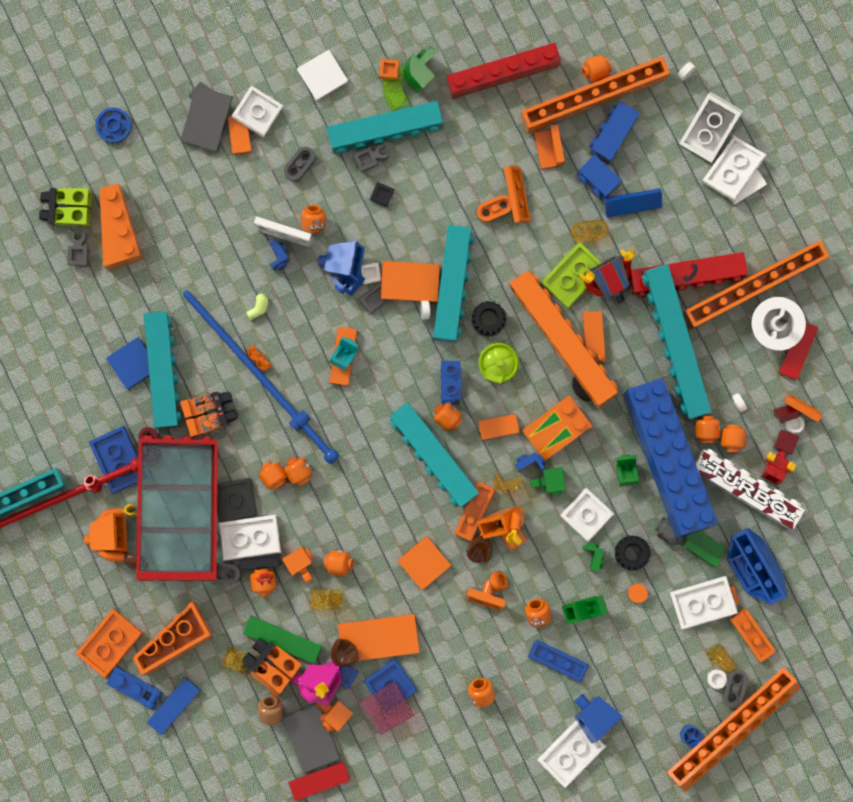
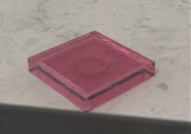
M395 681L361 700L380 735L414 716L413 711Z

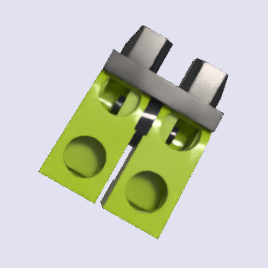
M50 188V191L41 192V203L49 204V210H40L39 219L49 222L53 226L91 228L92 211L89 209H92L93 192L88 188Z

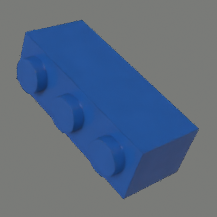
M621 101L617 106L613 105L608 114L611 116L608 122L604 121L599 129L601 134L598 138L594 137L589 145L592 148L589 154H595L601 161L609 165L640 112Z

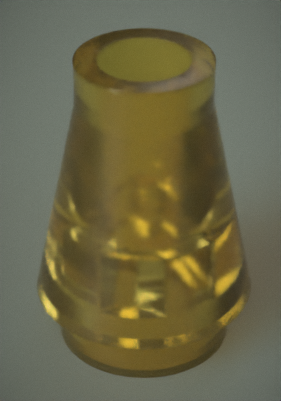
M716 644L708 651L707 656H709V660L723 668L727 673L735 669L736 664L723 646Z

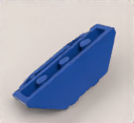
M749 528L732 535L727 560L746 593L765 601L769 605L786 598L788 595L784 573L764 539Z

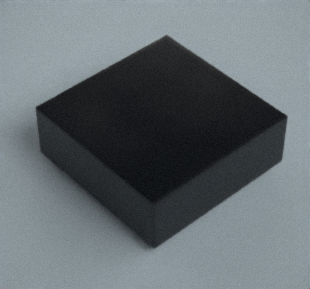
M377 182L370 200L388 207L395 189Z

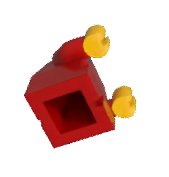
M779 451L778 455L775 453L773 455V452H769L765 458L767 464L760 476L777 486L784 481L786 472H794L796 467L795 463L793 465V462L785 459L787 453L784 451Z

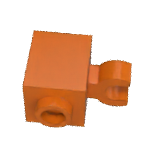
M300 547L282 559L292 576L300 572L306 583L314 579L307 569L313 563L311 559L314 558L308 548Z
M333 701L328 706L315 703L318 708L324 711L319 720L323 722L322 727L328 732H338L353 714L340 701Z

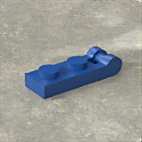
M118 666L114 668L106 683L151 710L155 709L158 697L161 698L163 694L158 688ZM147 691L151 693L149 699L144 697Z

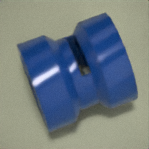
M686 725L680 731V738L686 745L695 747L702 741V733L695 726Z

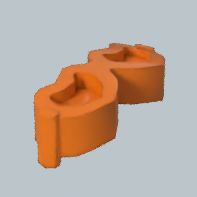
M254 344L248 347V356L251 360L256 361L259 369L268 370L272 367L271 363L265 360V354L260 355Z

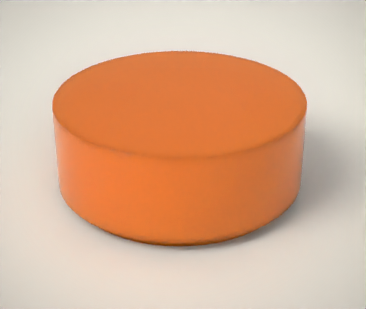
M496 571L490 575L491 585L496 591L507 588L508 580L502 571Z
M633 584L628 589V597L632 602L641 603L648 596V591L642 584Z

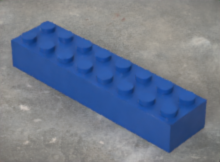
M658 379L627 389L623 397L676 539L712 528L718 522L664 379Z

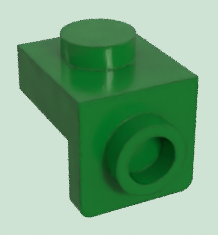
M636 455L617 457L616 470L619 486L639 485Z
M588 542V545H583L582 549L593 551L589 570L599 572V568L603 569L605 558L602 557L604 549H600L599 544Z

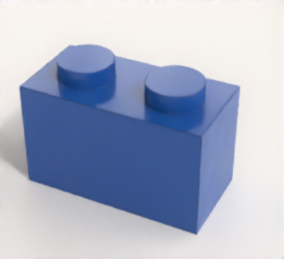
M595 154L577 173L579 181L585 186L588 185L593 189L592 193L597 198H602L603 200L622 181Z

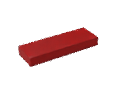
M806 322L803 337L795 346L787 350L778 371L779 374L795 381L798 379L818 327Z
M343 761L288 783L294 800L297 801L348 782L350 777Z

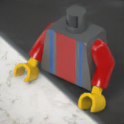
M629 247L627 253L624 250L620 251L623 256L622 258L621 256H613L589 270L586 269L584 272L585 276L580 274L579 277L583 280L586 290L597 297L609 298L611 296L615 304L623 302L625 298L621 290L629 286L631 263L635 257V252L631 247Z

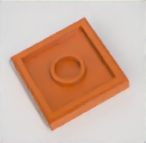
M427 536L397 560L421 590L426 588L451 566Z

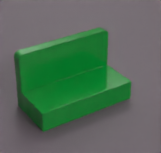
M701 531L687 535L681 544L683 548L712 567L718 566L720 563L719 558L725 550L723 545Z

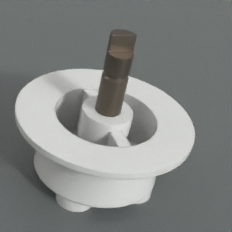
M773 297L758 305L753 313L751 326L753 334L760 344L771 350L781 351L795 346L801 340L805 332L806 321L801 308L795 302L784 297Z

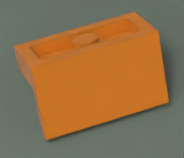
M558 124L551 125L549 130L534 132L541 169L563 166L565 160Z

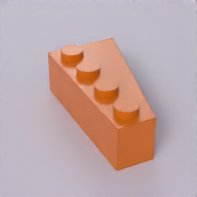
M117 183L101 188L100 208L103 267L111 270L143 260L144 257L122 187Z
M191 601L168 626L164 627L153 640L133 657L141 675L148 676L215 637L197 603Z

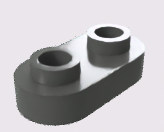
M301 147L286 164L284 173L288 180L293 182L300 180L315 161V154L311 148ZM304 155L309 156L308 160H303L302 158ZM295 169L298 172L296 175H292L291 171Z
M206 563L202 570H209V563ZM216 563V581L209 582L236 583L241 576L240 569L233 564ZM230 570L234 571L235 573L234 577L232 578L228 576V572Z
M733 669L728 673L722 700L730 708H737L743 702L748 683V676L744 671ZM736 675H739L740 680L738 682L734 681V677ZM731 694L735 695V699L733 701L729 700V696Z

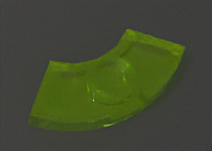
M399 65L398 81L383 79L384 97L392 111H396L407 100L402 89L405 77L404 68Z

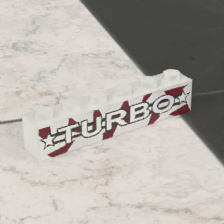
M710 449L700 452L695 463L701 478L786 529L794 530L805 511L800 507L801 504L794 499L789 501L784 498V493L777 489H774V491L767 487L768 484L760 479L754 480L746 470L741 469L739 471L734 468L735 464L731 461L719 459L716 452Z

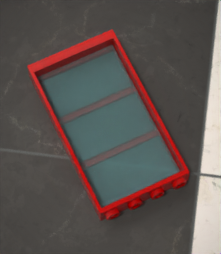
M143 436V439H139L135 581H216L218 440H213L212 437H202L201 440H193V437H182V440L174 439L173 436H163L162 439H154V436Z

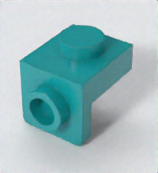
M342 337L329 363L346 371L356 356L359 345L352 339Z

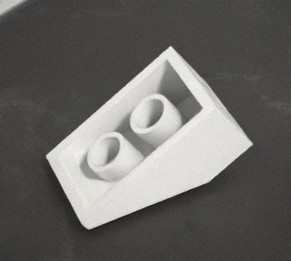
M710 92L679 144L712 163L743 110Z

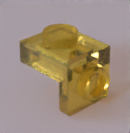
M499 472L494 474L495 478L492 480L496 490L500 489L503 492L509 489L511 493L521 489L520 485L523 484L521 476L502 483Z
M311 589L310 609L331 610L341 608V590Z
M228 647L222 665L236 672L248 674L246 673L248 668L241 662L247 653L233 647Z

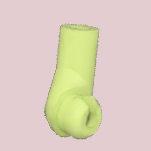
M258 294L256 296L255 308L246 312L250 320L266 312L268 298L265 294Z

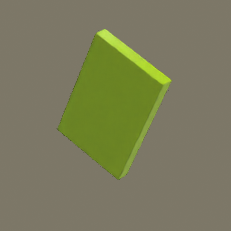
M579 242L540 284L568 309L586 291L584 282L579 275L585 276L584 272L586 269L589 270L602 262Z

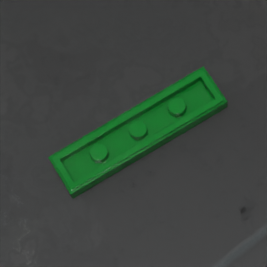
M250 616L243 632L244 635L256 640L261 638L267 643L272 641L283 651L315 664L322 647L320 644L254 616Z

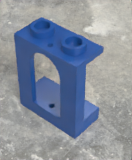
M441 361L442 404L447 402L460 404L461 361Z

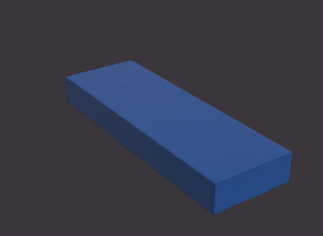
M659 188L604 198L606 217H613L662 208V191Z
M537 639L528 655L529 658L579 682L582 681L589 664Z
M186 677L147 723L162 735L199 693L200 689Z

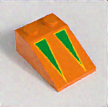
M569 395L524 428L522 432L537 453L541 454L546 461L590 429L592 425Z

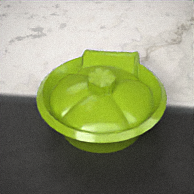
M491 344L480 354L479 369L484 376V380L500 385L512 379L518 371L519 359L517 353L507 344Z

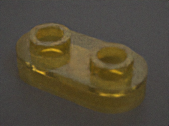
M603 220L577 222L570 229V236L576 242L600 240L608 233V225ZM600 226L602 231L597 232L595 227ZM581 228L583 234H578L577 229Z

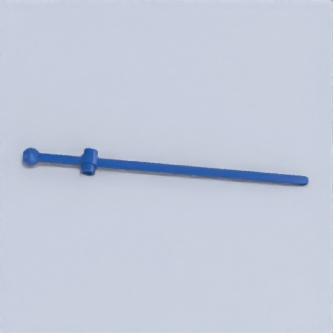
M184 291L183 295L292 417L293 420L289 422L295 431L300 428L303 429L325 454V461L333 464L339 458V453L335 449H330L308 425L307 422L311 419L304 410L299 414L189 291Z

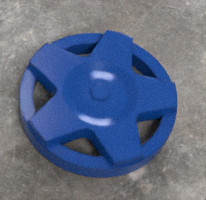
M107 108L96 119V131L104 141L119 143L129 135L131 120L122 109ZM109 112H113L111 116L105 115ZM122 114L126 117L127 120L121 119ZM99 123L103 125L101 130L99 129Z

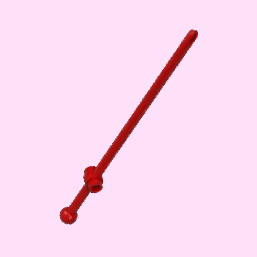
M138 457L132 459L129 465L99 478L88 475L84 479V484L1 519L0 528L83 492L98 493L102 489V484L132 471L137 473Z

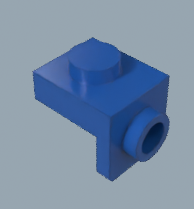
M274 239L269 243L279 259L271 263L270 266L273 271L276 269L279 271L288 265L289 259L285 254L288 250L283 242L278 243Z
M360 274L358 282L345 279L337 280L334 277L332 281L336 284L334 288L341 294L346 292L352 296L366 278Z
M534 452L529 456L524 454L516 459L518 463L515 464L518 472L533 462L536 463L540 471L545 469L544 464L546 462L541 454L537 455Z

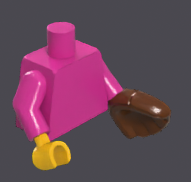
M337 639L331 649V661L328 664L309 665L304 674L295 673L292 677V684L299 686L301 697L309 704L315 702L328 706L342 682L340 667L351 665L359 659L356 646L349 640Z

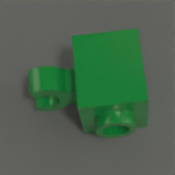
M562 467L543 470V478L530 480L531 488L544 486L545 494L550 493L551 497L562 495L561 491L566 490Z

